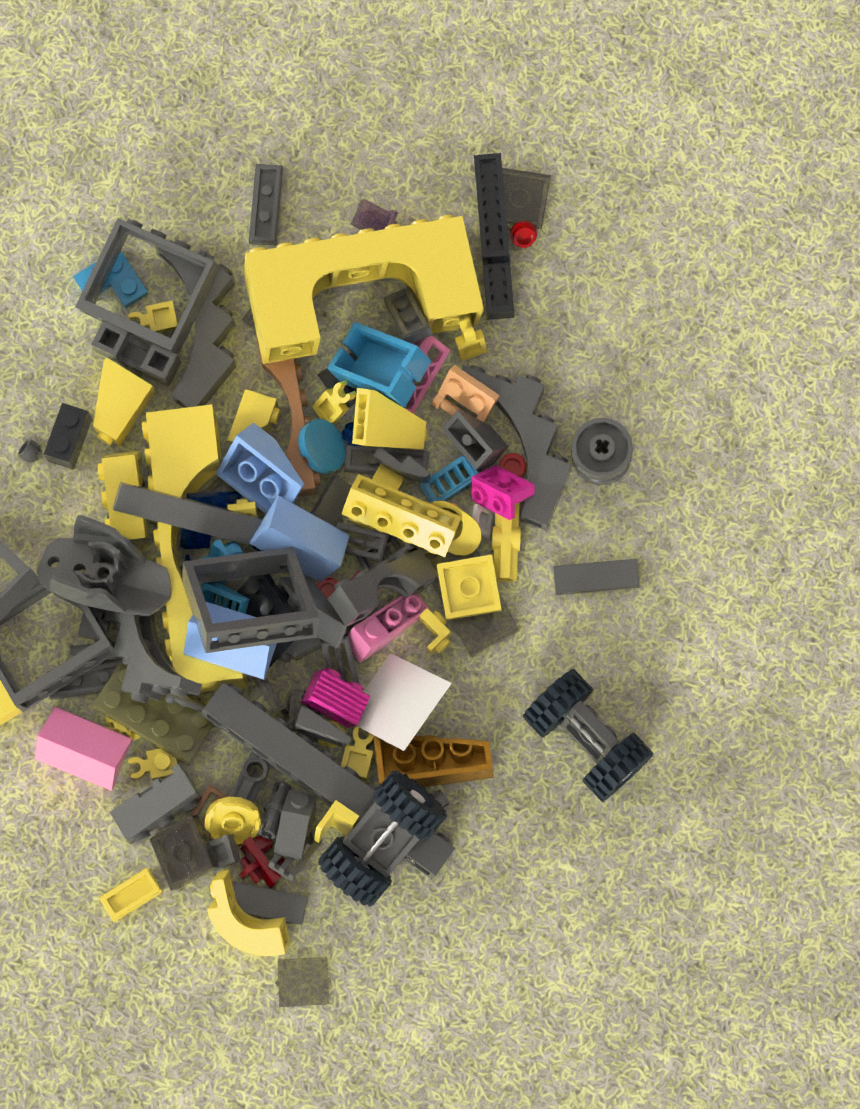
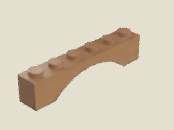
M258 343L262 368L282 388L291 408L292 430L285 455L304 483L297 497L317 494L316 486L321 485L319 473L307 465L309 462L306 457H302L298 444L300 430L310 422L309 416L304 417L302 408L303 406H308L305 390H299L298 380H303L301 364H295L294 358L263 364Z

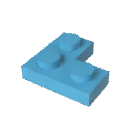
M120 251L101 293L112 287L126 309L149 294L122 251ZM96 262L73 276L81 291H83Z

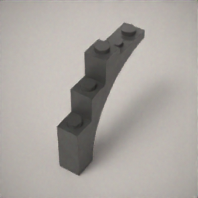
M155 247L157 254L178 274L191 297L204 269ZM219 264L220 269L195 319V340L191 359L183 378L171 394L173 400L183 408L206 405L236 368L233 359L234 354L224 346H221L220 349L218 348L236 326L232 318L233 313L223 305L217 307L235 285L231 276L233 273L223 264Z
M463 365L462 370L500 395L495 405L509 419L520 438L527 460L528 481L535 485V494L525 499L521 521L547 531L570 475L571 464L560 455L553 454L552 457L548 456L558 431V424H555V420L549 416L542 414L539 417L535 416L544 393V384L541 383L540 379L532 375H526L525 377L518 375L515 384H511V380L502 375L493 377L485 374L486 371L481 367L475 365L467 367Z
M106 610L104 621L113 623V629L119 631L112 655L122 658V664L127 665L121 691L132 694L130 699L142 703H147L148 699L160 701L161 694L168 695L169 691L171 695L187 698V694L200 695L202 684L186 679L176 672L167 661L159 645L154 614L143 616Z

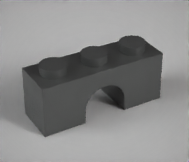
M104 320L91 344L96 353L167 386H170L181 364L177 354L154 343L152 345L145 344L132 337L128 331Z

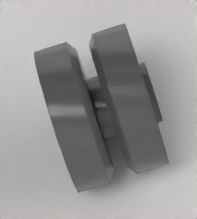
M595 418L582 424L576 431L571 446L572 465L576 473L586 482L598 486L610 485L620 480L628 471L632 460L633 446L631 436L627 429L619 422L608 418ZM604 450L606 454H603V452L598 454L597 451Z

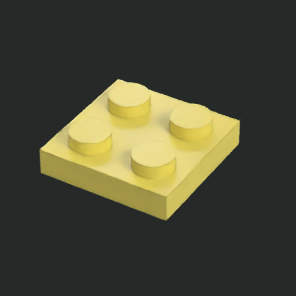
M492 554L437 564L446 620L502 611Z

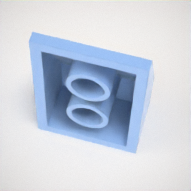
M252 423L236 435L216 472L218 477L242 496L248 498L250 502L255 501L256 507L265 514H267L278 495L294 503L304 486L303 481L277 441L255 423Z

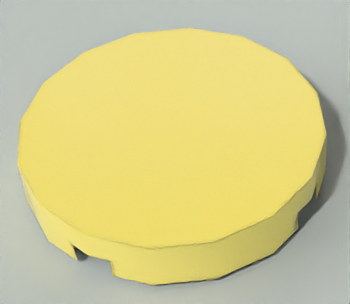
M241 797L218 799L210 804L205 813V828L211 833V837L217 839L233 834L236 845L243 844V841L250 836L254 839L261 826V813L258 807L251 801Z

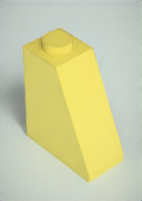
M106 358L103 363L93 427L98 433L96 437L109 446L112 442L120 446L156 392L151 384L109 358Z
M357 388L352 444L424 449V442L427 439L426 421L376 390Z

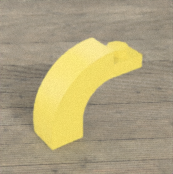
M230 870L218 871L210 884V891L214 900L207 909L211 922L218 933L232 946L246 953L259 956L285 954L291 944L285 917L264 920L248 915L241 909L236 900Z

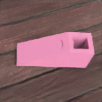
M418 594L411 595L408 598H405L403 595L351 629L348 638L353 656L359 663H362L419 620V615L427 608L430 610V608Z

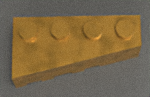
M374 735L380 785L393 770L408 775L410 779L413 778L417 781V784L424 787L494 778L489 741L460 738L445 739L431 735H415L403 751Z

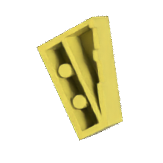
M140 450L107 454L102 458V463L98 464L99 479L104 480L106 490L101 492L103 508L108 507L109 518L105 519V524L117 529L122 536L129 540L146 538L148 536L147 519L114 511L113 505L120 481L142 487L143 478L140 475L138 459H141Z

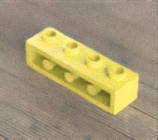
M360 474L357 475L350 489L342 511V515L349 517L353 521L364 523L376 528L380 532L388 533L402 539L406 543H412L443 557L446 556L462 518L459 515Z

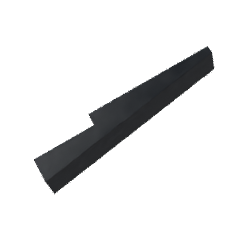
M501 153L474 155L487 320L515 318Z

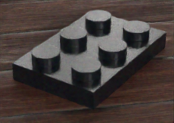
M270 574L249 577L237 591V593L249 599L247 615L264 617L294 612ZM230 600L229 609H231L233 600ZM240 603L237 604V608H236V611H237V612H238V608H239V604H240ZM294 641L276 644L269 667L276 662Z

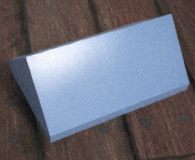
M278 495L249 543L262 551L294 547L302 572L317 581H324L341 566L350 535Z
M206 602L213 624L257 618ZM192 615L188 621L183 654L264 680L277 643L205 653L194 616Z

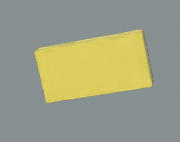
M147 867L102 895L99 899L113 922H116L163 891Z

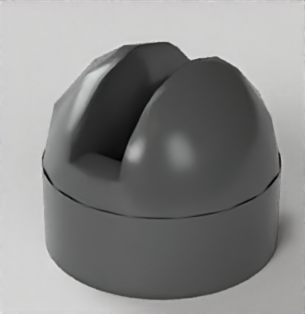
M28 438L20 447L17 456L26 462H35L38 460L35 454L41 455V448L35 441Z

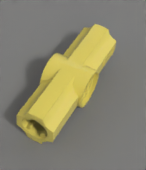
M520 502L515 504V518L511 520L495 513L492 551H494L496 580L499 582L517 581L518 552H520L521 527H519Z

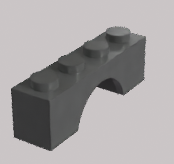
M421 548L412 553L406 550L399 554L392 562L388 559L384 560L372 571L369 569L361 571L353 580L348 578L341 580L334 586L335 591L328 600L345 626H349L366 618L379 604L377 588H390L408 598L427 589L439 575Z

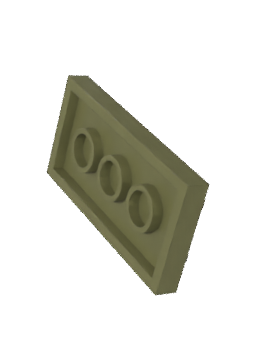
M121 660L93 703L92 708L189 765L214 724L201 715L202 712L187 706L183 707L178 705L177 702L173 704L167 703L163 694H161L160 701L148 699L147 703L130 699L132 694L121 691L127 670V665L122 664Z

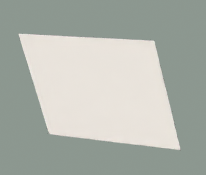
M390 653L363 691L370 695V699L357 726L404 751L452 683Z

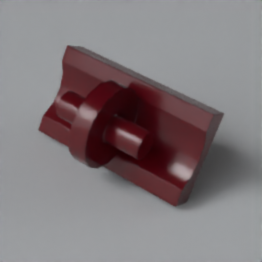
M250 836L243 841L244 845L240 848L245 856L239 862L244 868L240 872L239 877L244 880L250 876L255 884L263 879L269 889L278 884L282 876L268 867L270 862L264 855L273 848V844L270 839L262 836L252 839ZM282 857V859L278 862V865H280V866H281V865L283 864V862L285 861V859H284L283 857Z

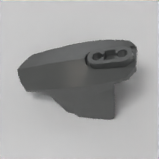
M78 515L76 518L73 538H58L47 545L37 569L40 585L50 592L73 602L98 609L150 616L160 610L171 599V580L166 567L146 559L129 539L122 536L117 529L83 515ZM59 562L57 567H51L53 563Z

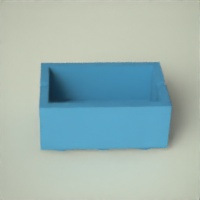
M354 322L342 343L357 357V360L355 361L343 348L339 347L327 369L340 382L347 380V385L355 389L376 390L405 408L417 388L414 382L421 381L432 361L418 346Z

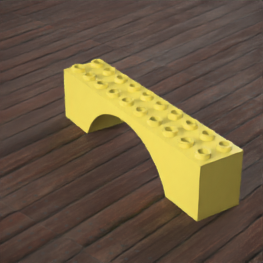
M213 405L146 413L147 422H142L144 439L146 438L147 445H149V448L145 449L146 464L149 465L150 472H152V475L148 476L149 489L192 500L196 493L210 479L216 476V472L222 463L218 419ZM155 521L158 529L153 531L155 546H158V551L161 552V557H156L157 564L168 569L171 580V599L164 605L167 607V611L162 612L164 629H167V634L170 635V639H165L167 656L170 657V661L173 663L172 667L186 679L202 684L200 693L217 691L223 682L228 686L233 684L238 688L247 687L246 674L183 654L188 621L193 613L182 583L177 559V540L180 527Z

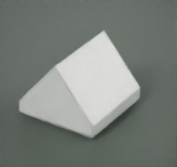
M474 504L471 508L470 516L478 523L481 529V537L490 539L495 512L479 504Z

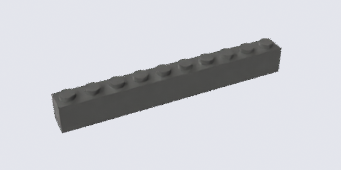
M224 682L221 684L204 707L201 714L203 717L308 792L317 795V798L329 807L337 800L359 815V820L376 801L373 798V793L378 788L372 783L366 785L358 779L359 775L348 766L341 767L335 762L336 758L326 750L320 752L313 747V742L307 736L301 733L296 735L289 730L290 726L286 721L279 717L274 719L266 713L267 709L255 700L250 702L243 697L244 693L233 684L228 686ZM440 832L437 834L433 833L427 840L419 839L403 859L427 877L433 879L455 847L450 845L452 841Z

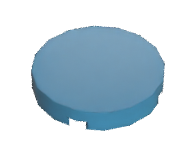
M315 419L302 427L299 432L298 444L302 457H306L309 462L307 465L319 474H329L341 468L345 461L346 449L339 430L325 419Z

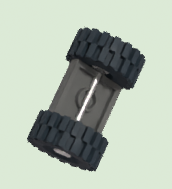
M573 668L563 674L561 678L559 677L545 692L541 693L522 716L541 738L547 736L561 724L568 734L597 763L585 776L583 783L601 802H604L630 780L654 753L635 733L630 734L619 743L615 732L609 726L603 725L592 707L583 703L591 695L593 688Z
M391 771L373 793V798L376 801L346 837H336L318 859V865L321 866L322 872L326 873L325 876L328 880H332L334 882L333 885L342 889L345 895H350L352 900L360 901L365 906L366 904L368 906L374 905L391 885L390 874L418 840L429 839L447 818L446 810L441 807L442 804L434 799L435 796L432 793H428L424 786H420L416 780L410 779L408 775L401 774L399 771Z

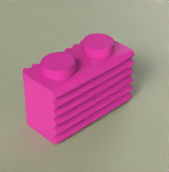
M325 668V670L322 669L314 672L301 702L346 728L357 726L368 704L370 695L363 692L364 688L360 684L351 681L347 683L340 679L341 675L333 669Z

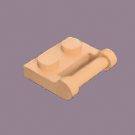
M454 365L449 370L431 405L437 409L441 408L453 416L457 410L462 409L447 399L449 395L477 414L478 420L486 423L500 395Z

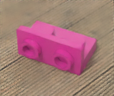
M497 465L471 477L472 500L508 520L515 518L516 503L522 502L524 499L535 494V485Z

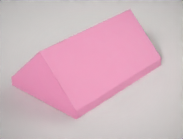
M54 707L38 734L35 759L112 791L133 738L59 707Z

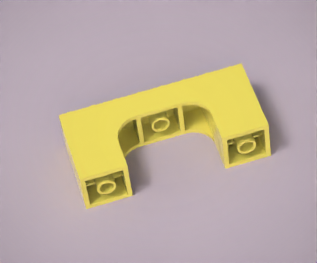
M445 215L438 220L430 222L427 219H420L412 222V225L401 226L400 224H392L383 230L374 231V229L369 228L363 229L354 235L347 236L346 233H339L333 235L331 239L320 240V238H310L302 244L293 245V243L287 242L279 244L277 248L266 250L264 247L251 249L249 253H245L243 272L263 364L317 355L320 333L312 300L318 293L328 288L386 278L400 280L413 291L417 304L429 324L432 334L459 330L461 328L458 320L468 316L472 327L478 326L484 310L463 216Z

